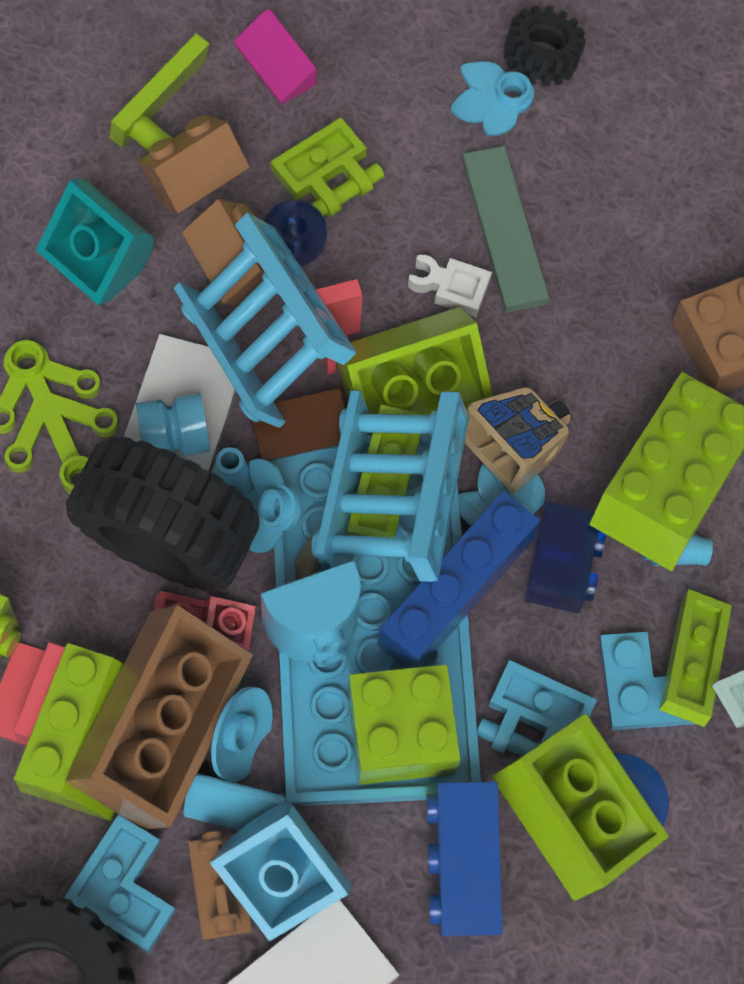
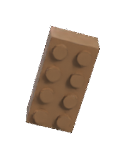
M744 277L681 300L672 321L703 383L720 393H725L744 385Z
M179 605L150 611L65 782L142 829L172 827L212 743L218 719L228 701L234 696L253 654Z

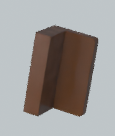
M339 388L274 402L286 421L280 428L263 421L257 423L249 419L252 433H255L261 459L273 461L339 446L341 437L339 419L342 409L345 408Z

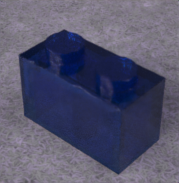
M546 502L524 602L579 614L585 600L593 602L598 574L591 573L593 557H602L606 541L605 533L589 525L595 512Z

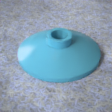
M248 686L239 690L228 701L218 719L212 739L211 758L214 771L222 780L238 782L250 774L254 753L260 742L272 729V704L268 694L261 688Z

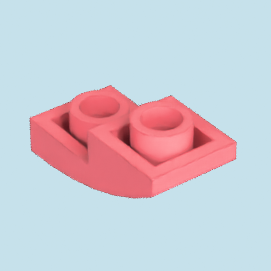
M159 591L156 595L153 611L179 605L249 652L256 606L210 596L205 601L164 591Z

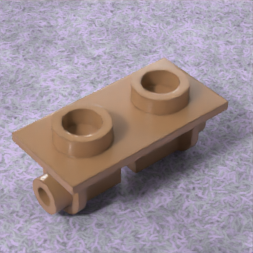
M213 831L202 834V840L188 842L203 941L252 932L248 912L210 864L214 855L235 834L222 836L221 831Z

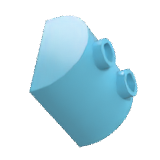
M354 560L261 593L262 625L267 637L275 648L284 655L296 660L316 661L318 667L331 665L344 657L342 649L353 637L358 619L361 587L359 573Z
M290 802L279 804L252 820L233 835L219 849L210 862L269 941L347 896L352 886L350 880Z

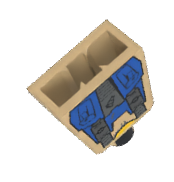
M526 387L475 401L467 409L469 422L465 444L512 495L518 492L556 458L569 435L566 425L570 422V412L567 406L558 400L546 405L532 389Z

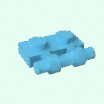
M509 660L488 706L505 714L501 725H498L483 718L477 729V736L491 742V748L501 753L509 750L521 756L539 743L514 732L519 721L545 732L542 739L544 741L586 713L590 717L597 699Z

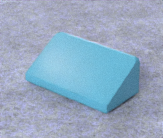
M197 773L186 795L183 813L184 817L239 831L269 809L286 803V798L283 795Z

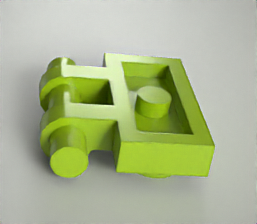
M341 117L270 161V170L295 201L309 193L316 199V201L304 208L307 218L312 223L325 215L332 217L340 212L342 204L356 195L360 197L365 196L373 190L375 183L385 177L382 168L377 163L364 170L358 164L359 161L366 157L367 148ZM343 173L348 180L331 190L326 182Z

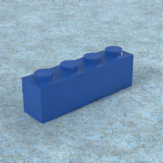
M502 491L443 557L438 581H422L381 626L378 646L405 669L422 667L535 539L540 519L505 491Z

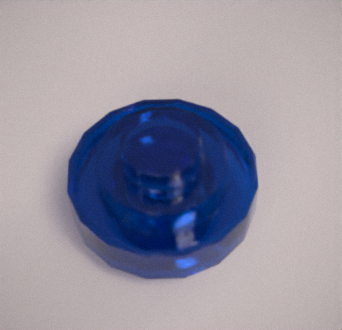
M300 200L285 201L274 206L265 216L264 222L276 228L300 266H305L315 261L324 251L327 242L326 221L321 212L310 203Z

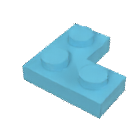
M648 632L600 635L599 645L610 731L695 724L659 710L666 676H653Z
M118 814L64 898L72 900L74 905L81 909L86 906L98 914L100 920L106 926L109 925L115 934L149 954L176 912L173 906L136 884L161 845L160 839Z

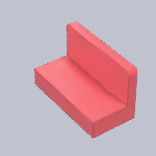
M355 279L316 289L345 335L349 336L360 333L363 295L358 280ZM325 357L323 364L327 375L336 373V361Z
M49 642L44 651L18 643L0 683V737L20 744H28L65 647Z

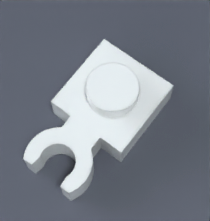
M418 255L415 267L426 271L429 275L420 278L410 274L408 287L418 293H426L431 290L436 291L435 304L449 309L461 307L468 315L477 318L491 281L492 272L452 258L449 259L445 269L439 267L432 257Z

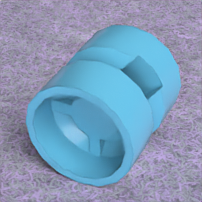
M200 393L174 397L172 404L166 406L161 399L135 403L142 441L151 443L154 447L164 448L172 452L179 449L184 456L210 452Z

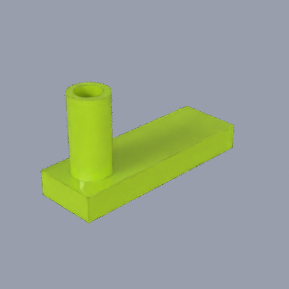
M196 33L111 120L109 138L122 148L131 139H134L147 151L160 140L173 139L150 119L206 62L209 43Z

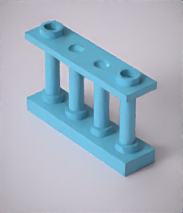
M246 213L235 224L245 240L242 244L244 250L202 292L181 282L174 287V290L183 303L181 311L189 321L197 326L241 399L239 406L243 413L254 422L263 421L280 428L286 421L273 402L317 358L323 360L327 357L345 365L357 352L276 228ZM256 263H259L265 272L262 275L263 281L223 321L214 305ZM276 294H279L285 303L282 307L284 312L242 352L234 336ZM296 326H299L306 335L303 339L304 345L263 385L254 368Z
M351 390L347 409H342L340 414L339 428L341 437L320 530H315L312 538L313 556L318 559L324 571L339 566L341 555L405 557L406 561L411 563L419 581H438L469 422V416L459 392H441L438 409L433 410L431 415L370 414L361 392ZM368 433L430 434L432 438L430 449L425 450L423 455L363 454ZM359 472L422 474L424 478L421 491H417L414 496L355 494ZM350 513L414 515L415 518L413 533H408L406 538L346 536Z

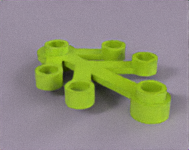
M21 340L14 343L4 356V368L9 379L0 397V413L8 414L10 420L5 425H0V434H6L14 429L16 425L14 410L26 387H28L34 401L14 444L6 449L4 458L8 468L13 472L22 473L29 470L34 461L32 450L45 424L62 462L59 471L62 486L70 494L75 486L71 482L73 475L82 472L89 458L79 455L63 418L91 427L97 436L109 437L115 434L118 429V417L110 408L96 409L51 393L45 379L73 387L77 396L83 399H91L100 392V378L92 370L85 369L79 371L50 361L48 352L41 344L30 340ZM24 358H32L36 361L35 365L29 369L19 367L20 361ZM90 378L95 381V385L90 390H82L78 386L79 382ZM103 416L110 417L113 420L112 425L105 429L99 428L96 425L97 420ZM21 451L28 455L26 461L22 464L11 462V457L16 452Z

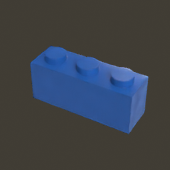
M498 782L434 783V793H426L427 824L435 823L436 843L427 844L428 874H437V894H429L428 898L430 925L438 924L441 936L502 935Z

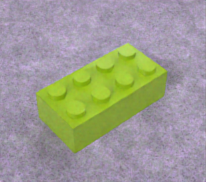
M681 372L605 490L589 525L672 572L744 451V405Z

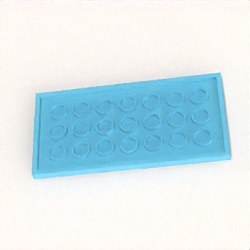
M430 434L421 435L417 455H423L425 450L430 449L432 439ZM367 435L363 454L368 453L372 435ZM338 446L271 461L279 468L284 484L295 489L301 503V513L297 524L290 531L283 532L277 545L274 547L276 588L297 581L294 560L310 536H313L315 530H320ZM359 472L355 494L358 491L362 472ZM411 474L406 496H414L417 491H421L424 479L422 474ZM456 485L443 557L462 537L458 485ZM401 515L395 537L406 538L408 533H413L414 515ZM341 555L339 565L354 560L359 573L361 587L357 626L353 637L342 649L344 657L331 665L318 667L316 661L296 660L279 651L286 802L292 803L294 807L426 800V793H434V783L481 782L467 615L422 666L446 664L448 666L460 754L457 773L454 775L359 785L348 696L349 675L405 669L378 646L379 630L422 581H419L411 563L407 562L405 557ZM322 567L320 568L319 573L324 571Z

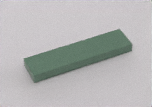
M505 146L463 153V167L504 312L508 313L548 305V292Z

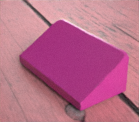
M270 9L261 13L233 41V44L281 105L316 85V67Z

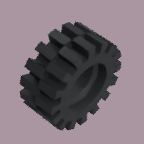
M539 5L532 6L531 12L525 8L520 11L519 16L515 15L509 28L503 52L504 59H508L506 65L510 70L517 67L516 72L528 75L531 84L535 85L536 79L542 80V86L547 87L550 86L552 79L557 86L563 84L564 78L570 80L573 77L586 44V38H583L585 33L583 28H576L578 21L574 17L566 20L567 12L560 10L558 15L554 14V7L546 6L545 12H541ZM533 42H543L549 44L556 50H546L540 48Z

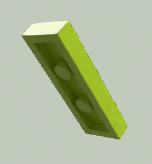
M382 404L378 414L424 415ZM373 433L367 454L417 455L422 434ZM362 472L357 494L406 496L411 474ZM351 513L347 536L395 537L401 515Z
M691 589L687 590L681 600L659 708L660 711L705 727L711 719L716 696L712 686L719 680L732 605Z

